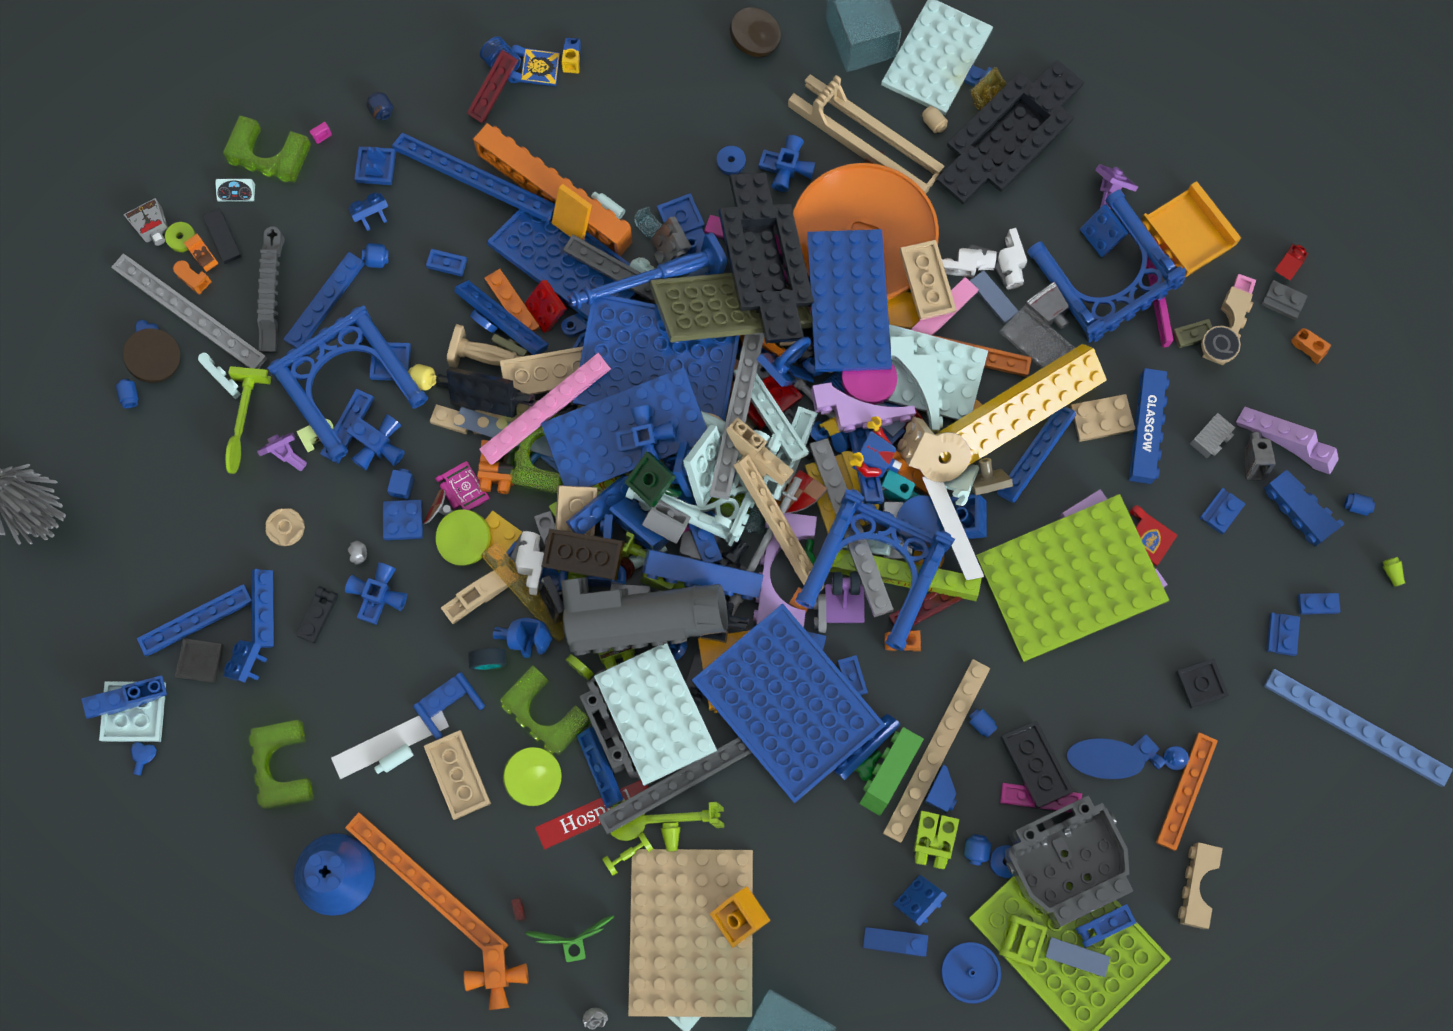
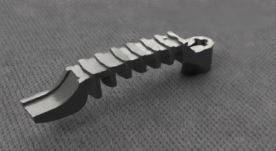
M274 226L268 227L264 231L263 247L260 250L259 299L257 300L259 352H276L278 344V322L274 319V316H278V312L274 310L275 306L278 305V302L275 301V295H278V292L275 290V286L278 285L276 276L279 275L276 268L280 264L277 257L281 256L285 237Z

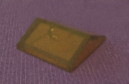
M994 67L970 90L973 103L979 110L1007 85L997 67Z

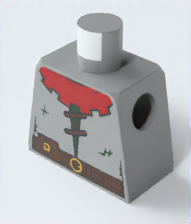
M156 198L124 214L145 242L153 240L157 246L165 242L163 234L166 233L168 224L163 209Z

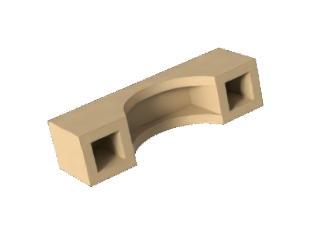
M1231 287L1226 294L1221 310L1229 319V328L1235 331L1240 339L1241 334H1239L1240 328L1243 329L1247 321L1245 314L1246 312L1249 313L1252 308L1253 302H1251L1253 294Z
M1199 842L1190 847L1189 858H1191L1190 866H1187L1185 872L1187 884L1182 890L1184 901L1183 906H1180L1178 912L1180 924L1200 929H1209L1212 908L1201 897L1200 881L1208 871L1219 868L1223 848Z

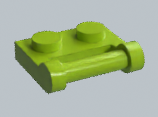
M1011 915V925L1004 947L1000 950L999 955L1031 967H1036L1047 927ZM1022 925L1025 928L1016 954L1011 952L1018 927Z

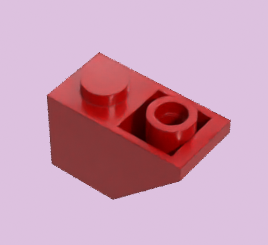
M1292 244L1274 271L1291 280L1309 253L1306 252L1303 246Z

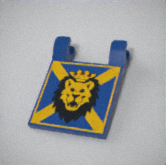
M518 45L512 46L514 53L518 57H523L521 73L512 71L508 78L510 83L524 82L556 86L560 61L559 52L527 49Z

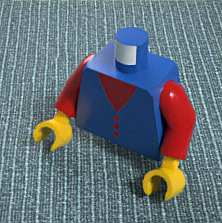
M871 417L872 421L867 422V427L873 429V432L870 431L861 451L851 455L854 459L850 460V465L864 477H883L887 469L898 473L902 463L892 458L896 448L880 427L882 423L880 417Z

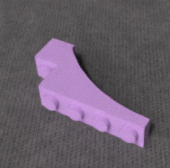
M832 383L813 385L811 389L815 413L827 414L834 410L838 430H844L845 433L855 431V428L860 427L869 429L867 422L872 421L871 417H880L882 426H887L899 420L901 423L909 422L916 414L915 406L885 407L859 401L837 390L832 386Z
M1244 407L1236 421L1237 426L1252 432H1261L1263 437L1294 453L1312 466V469L1331 474L1339 459L1335 447L1318 442L1316 430Z

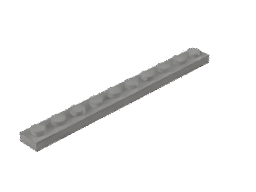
M124 253L111 267L248 368L259 369L266 361L267 357Z
M763 333L746 334L744 337L710 489V497L729 500L736 470L734 464L738 460L739 451L731 441L726 429L737 417L746 424L759 364L757 358L761 354L764 341Z
M827 438L811 443L809 447L823 484L828 488L826 492L836 516L847 487ZM857 520L855 522L856 528L860 533H864L860 521ZM850 525L844 535V539L854 535ZM867 539L847 544L856 571L860 575V581L873 616L877 617L893 612L891 601Z

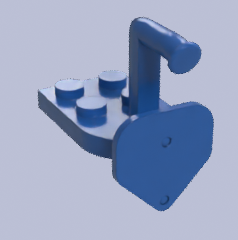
M605 514V520H601L600 531L603 538L612 539L614 523L613 515ZM620 565L617 581L588 576L589 586L608 588L611 587V584L626 585V571ZM559 571L558 591L562 590L561 581L568 579V572Z

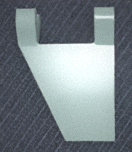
M971 464L957 478L943 482L946 490H953V496L959 498L956 501V505L963 506L966 504L979 470L977 465Z

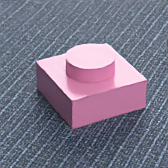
M1238 274L1233 287L1252 294L1256 280Z

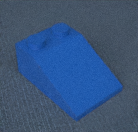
M973 494L968 496L965 505L960 506L956 505L958 497H950L967 538L987 537L986 500L981 495Z

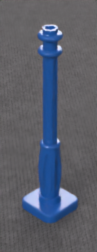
M711 232L704 236L701 252L659 264L655 269L596 288L589 289L588 287H583L582 292L579 293L573 290L571 295L568 296V300L572 307L575 306L579 309L583 303L592 305L595 299L648 283L651 280L668 279L688 274L703 267H708L712 275L724 274L727 257L716 236Z

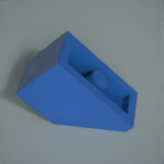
M943 765L924 803L946 814L948 810H953L957 800L954 799L956 791L948 768Z

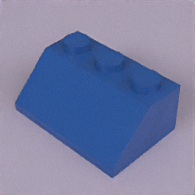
M625 498L609 509L610 514L613 515V520L626 532L634 534L635 539L646 549L661 551L670 541L642 525L648 512L644 513L640 510L641 506L635 500L630 501Z

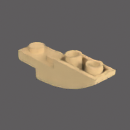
M738 417L726 429L731 441L742 457L749 454L763 478L768 474L782 486L793 474L794 470L765 447L767 441Z
M504 565L461 590L454 599L442 606L441 609L451 623L455 624L482 603H487L511 586L517 579L507 565Z

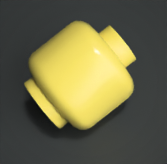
M416 364L409 369L408 373L421 390H429L436 384L437 376L433 368Z

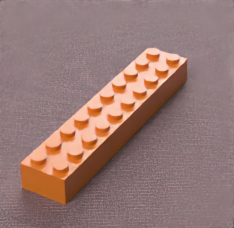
M487 123L473 138L478 156L524 190L555 204L558 188L564 184L589 202L592 208L586 232L620 257L633 243L631 226L627 221L618 219L612 210L603 208L598 200L588 197L583 189L574 187L569 179H563L554 168H548L539 157L530 155V152L525 147H519L510 136H504L496 126L492 127Z

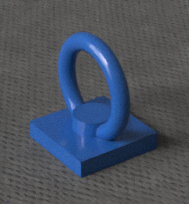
M803 337L792 344L780 357H776L773 353H763L758 356L757 360L781 387L793 386L798 380L789 372L790 365L803 355L810 346L811 340L809 337Z

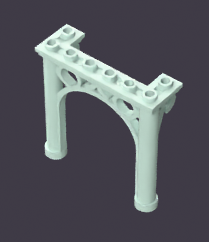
M701 411L707 428L709 425H716L720 439H722L725 421ZM754 430L767 441L765 447L776 456L782 441H779L781 434L777 433L776 435L773 433L770 438L766 433ZM740 453L738 456V460L742 458V455ZM737 471L729 500L720 498L703 508L688 504L665 493L660 499L690 516L691 518L688 523L726 539L729 546H732L734 541L738 542L744 530V526L741 524L745 525L749 518L747 510L749 507L753 508L755 504L754 499L746 489ZM630 487L628 488L625 497L631 500L634 498L645 503ZM744 493L746 495L739 508L737 501L733 498L737 494ZM725 503L733 505L734 512L732 516H722L720 512L721 505ZM715 509L716 515L712 517L703 512Z

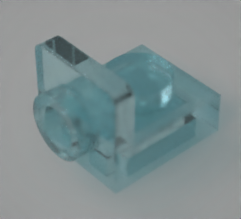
M649 206L639 209L634 216L635 225L648 239L653 237L662 226L651 213Z
M755 503L753 508H748L749 518L745 524L744 531L763 535L766 521Z

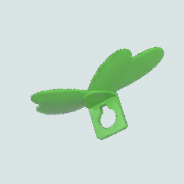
M614 915L598 921L576 937L564 938L537 931H527L525 934L543 939L536 941L538 943H563L566 962L582 960L586 958L583 939L602 931L603 929L599 928L613 919ZM572 944H576L580 948V953L577 956L569 954L568 949Z

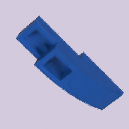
M161 675L81 699L86 718L89 719L104 714H115L149 703L167 695Z

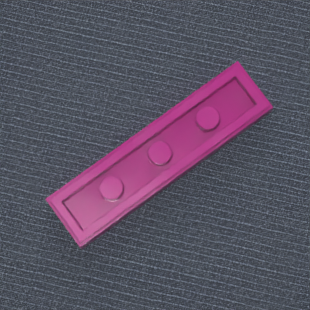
M1002 783L1001 804L1036 808L1025 786ZM1073 792L1039 809L1057 811L1082 799V793Z

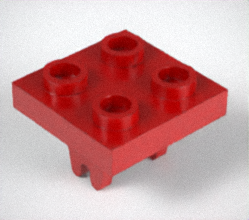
M542 280L524 303L544 333L549 332L568 309L547 280Z

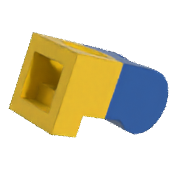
M565 38L562 55L563 72L579 73L580 38Z
M836 417L820 424L821 428L824 426L832 439L833 448L837 452L842 453L852 447L849 432L845 433L844 430H838Z

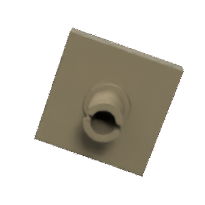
M984 458L979 460L981 474L976 475L971 491L975 495L1012 487V479L1002 469L992 470L991 459Z

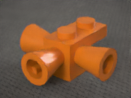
M504 944L482 947L484 972L465 970V990L469 991L485 985L486 989H491L489 1010L509 1008L504 987H509V983L528 984L527 963L508 969V966L505 965Z

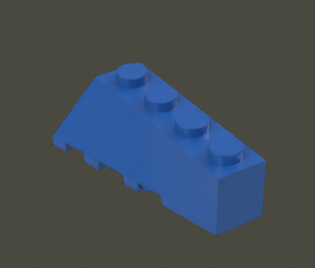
M1288 470L1284 471L1264 488L1268 497L1275 500L1281 512L1289 516L1292 524L1297 529H1300L1305 535V539L1315 547L1345 524L1340 519L1336 521L1331 516L1333 512L1329 508H1322L1318 504V498L1315 495L1306 493L1304 491L1305 486Z

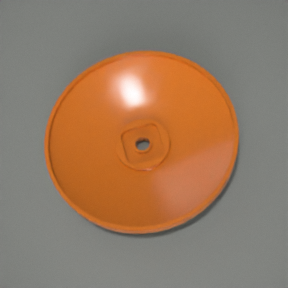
M848 164L822 174L805 189L797 201L793 212L809 280L808 232L882 229L887 300L900 296L910 290L899 249L936 240L938 245V220L934 207L926 193L905 174L879 164Z

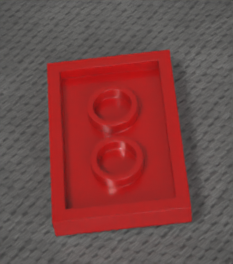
M771 375L762 381L783 413L798 403L803 397L794 386L781 387ZM750 401L747 416L762 430L767 425Z

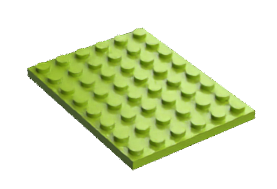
M1120 494L976 555L1023 662L1169 601Z
M1062 850L1060 854L1062 857L1065 858L1067 856V852L1065 850ZM1085 874L1084 880L1089 881L1090 876ZM1014 876L968 918L999 953L1003 949L1008 935L1011 915L1047 927L1036 967H1031L1006 957L1004 958L1070 1031H1098L1171 960L1137 922L1085 948L1082 943L1083 939L1075 928L1121 907L1119 902L1115 900L1068 924L1054 928L1048 914H1043L1025 899ZM1067 882L1066 888L1071 890L1072 884ZM1022 925L1018 927L1011 952L1016 954L1025 928ZM1093 928L1087 930L1090 937L1096 935ZM1050 937L1111 957L1106 976L1102 977L1045 958Z

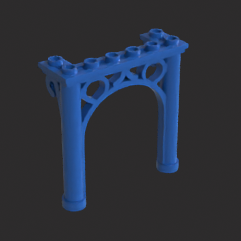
M1120 189L1110 194L1105 201L1138 245L1142 255L1140 272L1126 289L1108 297L1086 296L1074 288L1042 241L1034 244L1027 251V254L1031 259L1035 260L1049 282H1055L1069 306L1068 309L1085 331L1089 343L1100 340L1105 332L1115 330L1122 321H1129L1140 309L1142 311L1146 310L1152 305L1151 302L1154 300L1163 299L1168 294V291L1178 289L1184 284L1183 281L1185 280L1186 269L1181 268V266L1176 268L1170 257L1165 255L1125 200V195ZM1147 256L1151 260L1153 265L1156 267V269H1146ZM1154 274L1157 276L1158 281L1150 287L1144 286L1142 284L1143 276ZM1137 285H1139V288L1147 293L1135 300L1134 294L1138 290L1136 288ZM1082 301L1094 304L1092 313L1089 312ZM1116 301L1117 304L1126 303L1128 305L1115 313V304L1113 302ZM1099 304H1107L1112 309L1104 317L1098 316L1095 311Z
M364 305L354 308L350 312L351 314L337 319L334 325L329 328H323L317 336L306 339L302 343L303 345L297 349L289 350L286 356L272 361L270 366L267 367L275 379L279 380L328 451V456L333 462L343 458L348 453V449L342 444L317 408L312 396L314 378L320 368L331 358L350 351L369 353L383 364L413 409L423 405L428 400L426 393L420 390L372 322ZM356 332L358 334L354 344H345L343 342L344 336L348 333ZM363 336L367 339L372 348L361 345L363 341ZM338 338L341 347L337 345L329 346L327 344ZM320 349V353L316 357L318 361L315 363V361L308 356H310L311 354L315 353ZM304 362L311 363L312 367L309 374L300 375L297 373L299 365ZM297 379L307 380L306 392L299 384Z
M846 489L840 502L841 507L801 593H798L795 601L803 607L814 608L816 599L838 552L844 546L864 539L883 542L903 556L911 572L909 592L891 633L885 642L891 648L904 651L907 644L906 639L943 555L954 543L955 538H952L951 534L945 531H936L934 535H931L927 529H918L907 520L895 518L890 512H882L870 503H862L865 497L861 496L859 491ZM860 519L871 525V530L860 533L855 526V522ZM876 523L888 528L886 531L874 533ZM850 525L851 531L854 535L849 536L843 540L844 535ZM896 532L909 538L904 542L903 546L900 545L901 540L898 539ZM910 543L919 545L923 551L922 555L911 556L907 550V545ZM924 559V562L917 575V569L914 562H919Z

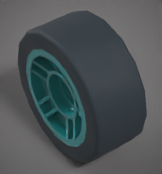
M503 648L477 649L468 654L469 669L493 670L503 668L507 664L506 651Z

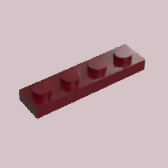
M501 50L467 114L484 123L518 62L517 58L505 50Z
M937 592L926 595L913 626L959 602L962 598ZM900 610L889 615V619L892 622L893 626L899 615Z

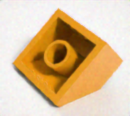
M748 886L732 895L710 913V916L732 948L771 921Z

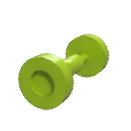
M643 832L638 835L642 843L634 848L630 847L613 862L610 861L608 856L602 858L612 876L618 873L614 865L621 860H627L636 854L635 851L645 846L648 852L653 850Z

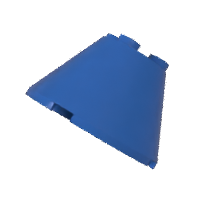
M328 834L312 841L300 854L294 871L295 888L303 903L317 913L330 916L342 915L353 911L369 896L375 881V864L371 853L362 842L345 834Z

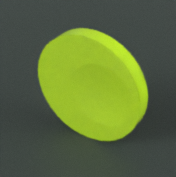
M453 511L447 514L438 525L436 531L438 551L445 560L452 564L461 566L472 565L484 557L490 546L491 533L485 519L474 511Z
M536 747L525 748L513 754L507 761L503 771L504 787L509 796L522 805H542L551 800L557 793L561 784V769L556 758L548 751Z

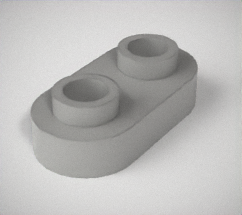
M819 594L814 606V610H817L818 617H814V629H818V633H826V594Z

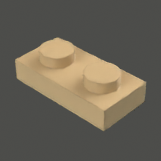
M436 404L430 419L431 424L463 434H467L468 429L456 426L462 425L465 422L464 416L458 414L459 411Z

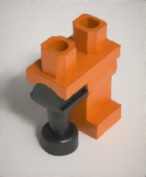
M482 440L481 447L485 445L488 441ZM515 446L505 454L503 463L498 460L493 465L487 461L481 452L477 477L482 492H491L492 484H498V493H509L510 487L514 486L513 455L517 454L518 446Z

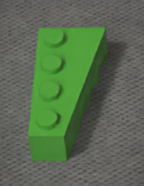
M904 727L900 733L895 732L891 739L893 743L891 749L886 748L882 755L883 763L877 764L872 773L875 775L872 781L868 780L863 789L866 793L860 801V805L879 816L882 814L924 739Z

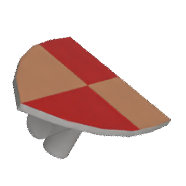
M799 470L795 476L802 479L794 495L797 501L791 500L785 513L798 512L816 503L828 488ZM795 476L793 477V479H792L791 482L789 483V485H788V487H787V490H786V493H787L789 487L791 486V484H792V482H793Z
M444 489L439 490L423 524L429 523L437 512L445 516L453 512L450 510L449 505L442 506L446 493Z

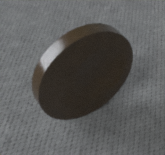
M754 7L744 8L735 14L730 24L732 41L742 52L750 56H767L776 49L780 42L781 32L777 21L762 9Z
M153 328L143 329L131 335L126 341L123 350V360L127 370L135 378L144 382L156 383L168 379L176 372L180 363V349L175 339L168 333Z

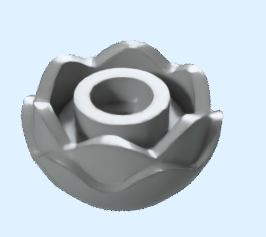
M360 541L351 542V546L348 548V552L351 555L350 561L355 565L363 563L367 558L366 546Z
M601 1008L588 1009L582 1018L584 1026L589 1029H595L597 1026L603 1027L608 1021L607 1014Z

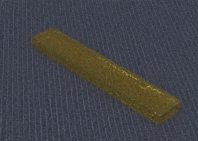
M497 542L484 551L481 555L483 559L539 621L546 624L557 642L565 637L563 619L559 623H553L539 592H537V595L529 594V587H526L528 577L517 572L515 562Z

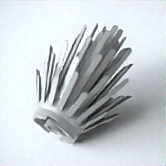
M30 464L0 469V512L17 544H21L17 536L19 532L30 544L33 543L27 536L29 533L34 537L40 536L44 540H48L45 536L46 534L54 537V533L48 528L52 529L55 527L57 529L59 525L52 517L55 516L61 521H64L63 517H66L65 513L50 505L63 507L61 503L56 501L60 498L45 492L54 493V489L25 482L58 483L56 480H50L48 477H39L41 474L35 473L33 469L21 470L28 468ZM0 519V535L5 536V531Z

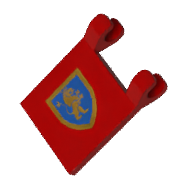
M1136 505L1130 510V514L1140 519L1136 530L1151 562L1158 566L1177 537V534Z

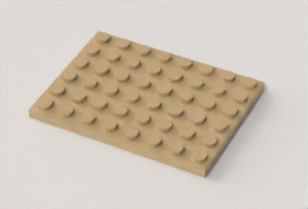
M638 849L635 851L636 854L632 856L628 1016L752 1017V935L732 948L710 916V913L732 895L747 886L753 894V850L678 849V851H666V849H653L648 852L647 849Z

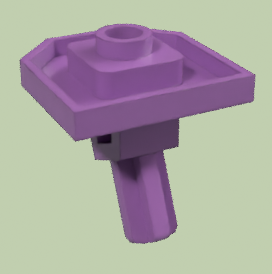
M1102 164L1097 166L1095 171L1103 177L1100 191L1104 192L1100 208L1103 205L1108 206L1105 200L1116 190H1121L1124 187L1136 192L1138 186L1127 178L1121 169L1117 167L1110 168Z
M294 432L280 437L276 434L268 438V443L257 451L259 456L271 452L283 462L287 461L299 471H302L307 464L305 460L293 452L289 443L295 440Z

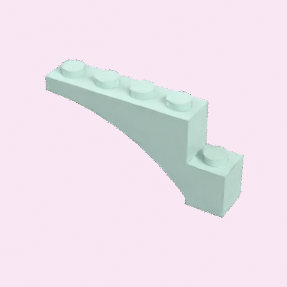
M913 336L890 337L891 360L897 362L916 385L926 407L929 428L933 433H938L940 428L943 427V417L939 416V409H942V398H939L938 390H941V379H938V372L941 371V362L937 360V355H914L917 354V342H914Z
M798 407L791 426L806 446L818 413ZM782 448L777 457L794 470L793 474L782 486L768 474L763 479L774 499L779 501L782 498V491L785 490L786 485L795 476L801 460L799 459L791 463Z

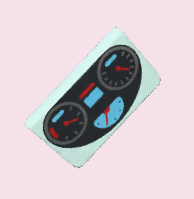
M216 179L217 201H254L255 183L252 179Z

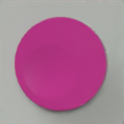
M893 364L891 370L843 371L842 385L846 394L854 399L873 405L883 403L892 396L898 379Z

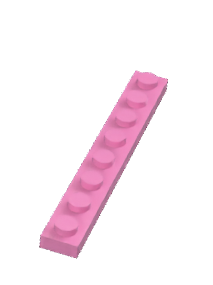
M597 353L483 445L480 451L487 461L493 465L539 428L542 422L549 420L611 368L603 357Z

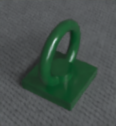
M647 451L624 482L650 507H655L664 493L671 497H679L682 494L679 484H671L677 476L651 452Z

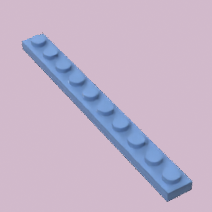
M1276 669L1271 671L1263 686L1440 787L1445 786L1453 770Z

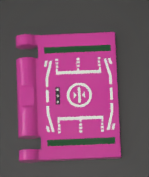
M467 461L435 478L437 482L445 479L446 482L440 484V488L445 490V496L454 510L460 506L463 508L461 510H471L490 499L486 492L480 490L479 480Z

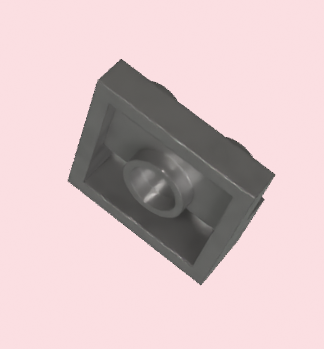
M675 216L669 217L651 238L657 249L654 256L658 264L685 256L691 248Z

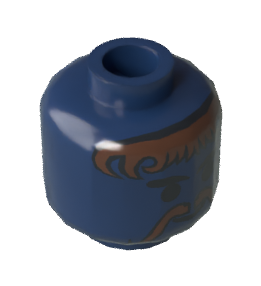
M375 92L368 97L366 107L375 119L386 120L391 116L394 106L385 93Z

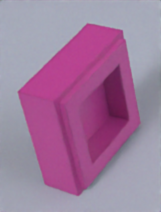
M326 122L310 131L316 144L332 135Z

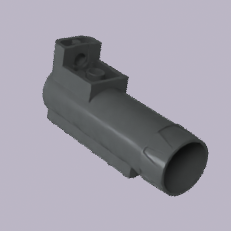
M588 577L561 581L564 602V632L570 652H574V656L591 653V650H593V653L609 651L610 647L613 648V651L629 648V645H632V649L648 646V643H652V646L668 644L669 640H671V644H677L687 641V638L691 636L727 632V605L721 584L694 585L680 589L628 595V588L590 593Z

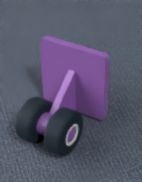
M833 572L832 584L825 585L827 623H864V589L862 584H860L859 573L850 572L849 578H843L842 572Z

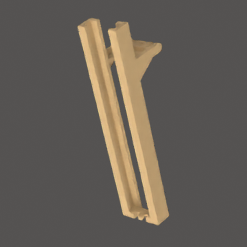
M811 74L805 79V87L818 95V99H815L813 106L795 93L789 98L788 107L869 163L887 166L905 174L919 185L925 193L933 186L937 177L943 173L945 167L943 164L850 102L840 85L841 78L837 75L833 78V81H830L828 86ZM827 102L934 174L927 184L825 115L823 109Z

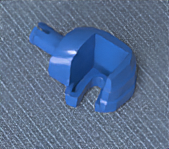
M531 618L516 619L510 624L509 628L495 627L494 630L497 631H493L494 639L507 640L508 647L511 650H521L524 658L531 657L534 644L539 655L546 653L552 641L551 633L546 624Z

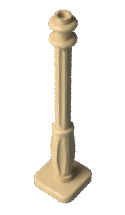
M459 324L455 326L447 353L448 364L453 368H457L460 358L465 356L497 366H501L500 360L522 357L518 356L516 352H511L497 346L468 341L464 326Z

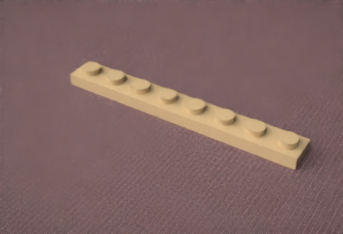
M749 454L745 455L734 464V467L754 499L756 506L761 511L766 523L775 535L776 540L782 547L786 557L789 559L795 573L803 585H805L813 564Z

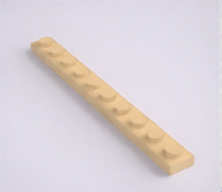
M974 659L971 661L883 832L884 835L899 843L902 842L990 670L989 667Z

